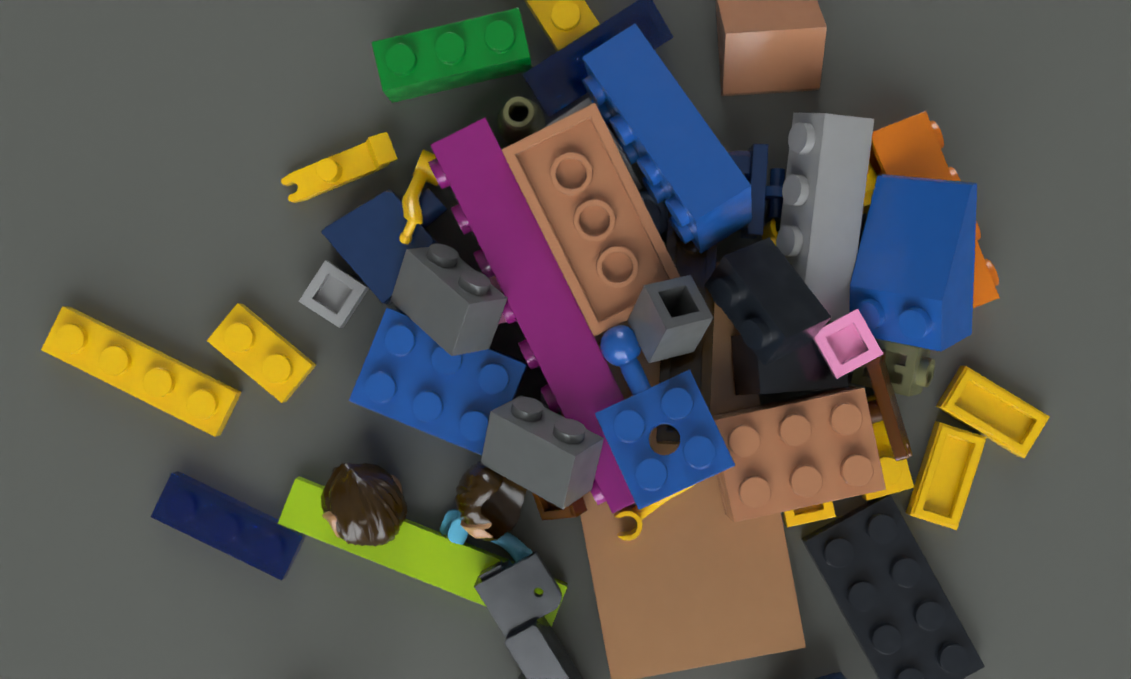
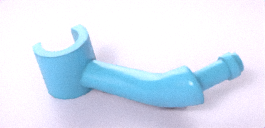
M452 509L445 514L439 530L442 535H447L451 542L464 545L469 533L460 525V512L458 510ZM508 532L498 540L491 541L504 548L516 562L533 553L516 536Z

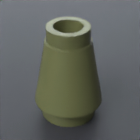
M514 97L508 100L501 108L497 118V127L500 135L511 145L538 132L546 125L545 115L541 107L534 101L524 97ZM523 110L529 112L528 117L522 122H515L511 118V115L516 111H520V113Z

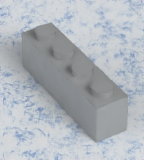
M793 112L792 128L788 136L789 154L786 179L782 188L783 206L776 245L831 315L829 321H835L849 313L850 282L858 253L874 119L828 113Z

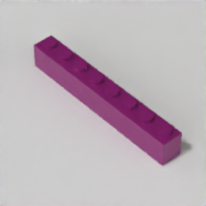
M483 118L431 144L430 146L436 159L428 163L441 189L451 186L459 204L451 207V210L464 235L473 231L481 249L473 252L482 273L488 278L495 276L504 295L508 298L502 313L509 325L516 321L518 322L526 338L518 343L520 350L530 369L532 370L540 366L548 382L547 385L540 389L550 410L556 414L562 411L565 418L581 422L587 430L604 438L591 493L597 505L607 502L613 514L635 503L595 413L625 399L486 118Z

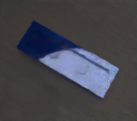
M636 0L521 74L547 117L552 116L587 93L582 80L588 77V73L582 57L636 23L654 50L673 38L653 0Z
M179 471L171 473L151 515V518L281 581L287 577L306 538V535L277 524L278 519Z

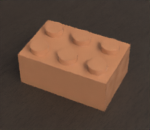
M855 386L836 388L712 415L735 463L734 467L717 474L725 514L733 522L886 490L865 388Z

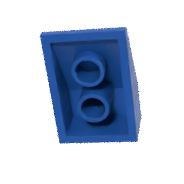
M888 174L877 176L850 282L849 312L859 309L874 338L941 352L972 334L977 183Z

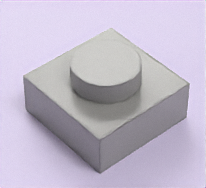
M325 260L299 302L337 327L344 328L369 290V287L330 261Z

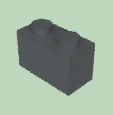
M435 243L429 247L406 249L390 301L448 354L455 356L490 348L508 298L491 284L490 279L486 275L475 271L464 262L455 249L444 244Z
M520 395L490 411L481 464L559 508L565 509L592 490L604 438L587 430L581 422L564 418L543 407L542 403L538 400Z

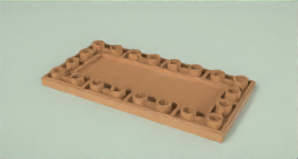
M716 303L714 309L711 415L761 405L759 394L735 395L731 336L741 334ZM628 320L619 324L630 327ZM606 331L594 336L599 348L601 339ZM641 349L638 360L651 387L659 384L660 361L648 363ZM606 361L624 399L633 396L620 370V366L612 365ZM657 427L652 431L649 442L654 452L660 455H669L677 450L679 445L657 444ZM715 475L695 484L692 488L662 504L642 520V531L636 539L624 541L617 536V533L632 530L636 525V520L631 516L615 518V513L612 514L607 502L597 505L591 491L582 496L587 511L580 516L611 679H639L806 648L781 512L733 522L725 514L718 478ZM633 503L627 507L633 509L636 506V503Z

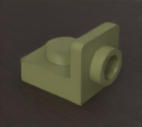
M875 338L879 347L886 349L885 363L894 393L909 397L921 394L923 387H929L935 370V359L929 358L930 349ZM860 366L853 371L851 383L873 388L867 367Z

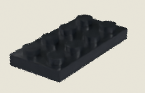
M891 495L872 499L801 538L878 679H964L985 667Z

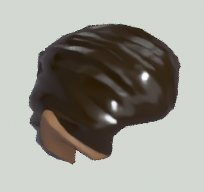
M478 461L463 474L459 485L456 487L457 495L455 501L460 512V525L476 539L480 538L485 541L498 540L516 526L527 489Z
M342 463L339 467L333 468L331 477L321 495L323 518L329 522L335 535L346 541L347 544L375 547L387 544L395 539V535L399 534L400 527L405 521L408 512L407 504L402 495L400 481L394 475H390L383 468L375 464Z

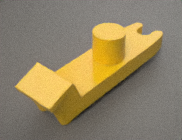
M384 132L368 137L366 142L296 170L282 178L281 183L286 186L297 184V191L290 194L288 200L293 203L302 202L387 167L390 162L398 158L388 133Z

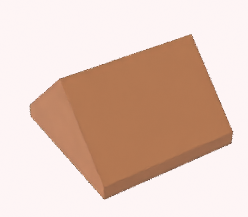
M715 0L721 96L820 89L827 26L817 0Z

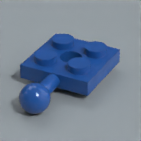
M617 325L608 329L601 339V353L610 364L620 366V370L633 396L595 413L638 510L734 467L735 463L691 371H685L651 387L638 360L641 347L633 330L624 325ZM659 425L672 426L680 435L679 447L672 454H657L650 446V435Z

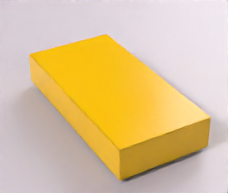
M964 365L959 367L935 406L1014 455L1024 459L1050 418L1047 414Z
M935 421L906 513L910 516L957 530L987 437Z

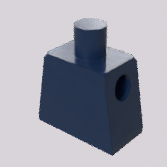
M429 188L425 189L419 198L423 224L416 225L412 241L409 244L399 241V236L404 230L407 219L404 218L402 200L390 189L326 226L321 231L382 304L391 305L393 303L390 300L406 249L429 247L431 244L438 243L426 228L447 211V208Z

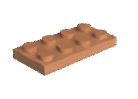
M596 103L502 149L593 336L627 321L644 285L680 277Z

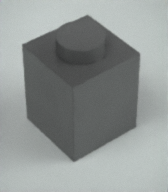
M687 275L644 285L629 316L628 323L648 363L694 352L710 325L713 316L692 276Z

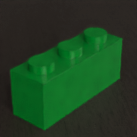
M519 8L371 42L382 91L392 103L533 70Z

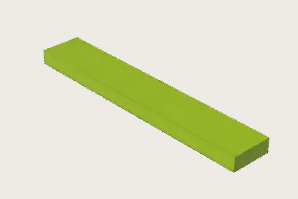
M300 476L295 478L277 524L486 606L474 588L476 580L482 570L501 560L505 562L509 559L466 542L464 545L453 543L448 539L447 535H442L436 530L405 519L401 525L399 534L395 535V539L385 545L375 547L347 544L346 541L335 535L329 522L322 516L321 495L325 486ZM554 578L561 589L562 602L568 583ZM541 588L534 589L537 594L543 593ZM559 607L544 615L551 627Z

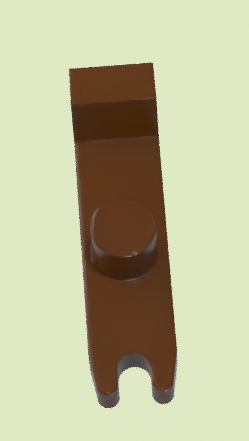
M880 348L883 355L862 365L868 369L876 396L875 400L868 401L872 424L883 421L896 461L908 459L913 455L885 363L886 349Z

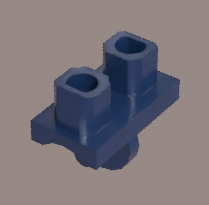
M753 144L747 151L728 152L751 185L752 222L737 230L741 232V238L756 239L757 236L763 235L765 200L769 201L768 218L781 219L785 169L771 168L770 186H766L769 144Z

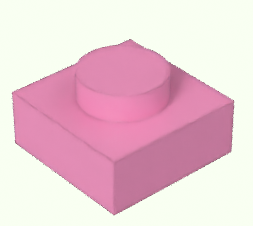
M855 309L825 325L813 338L836 379L883 355L859 309Z

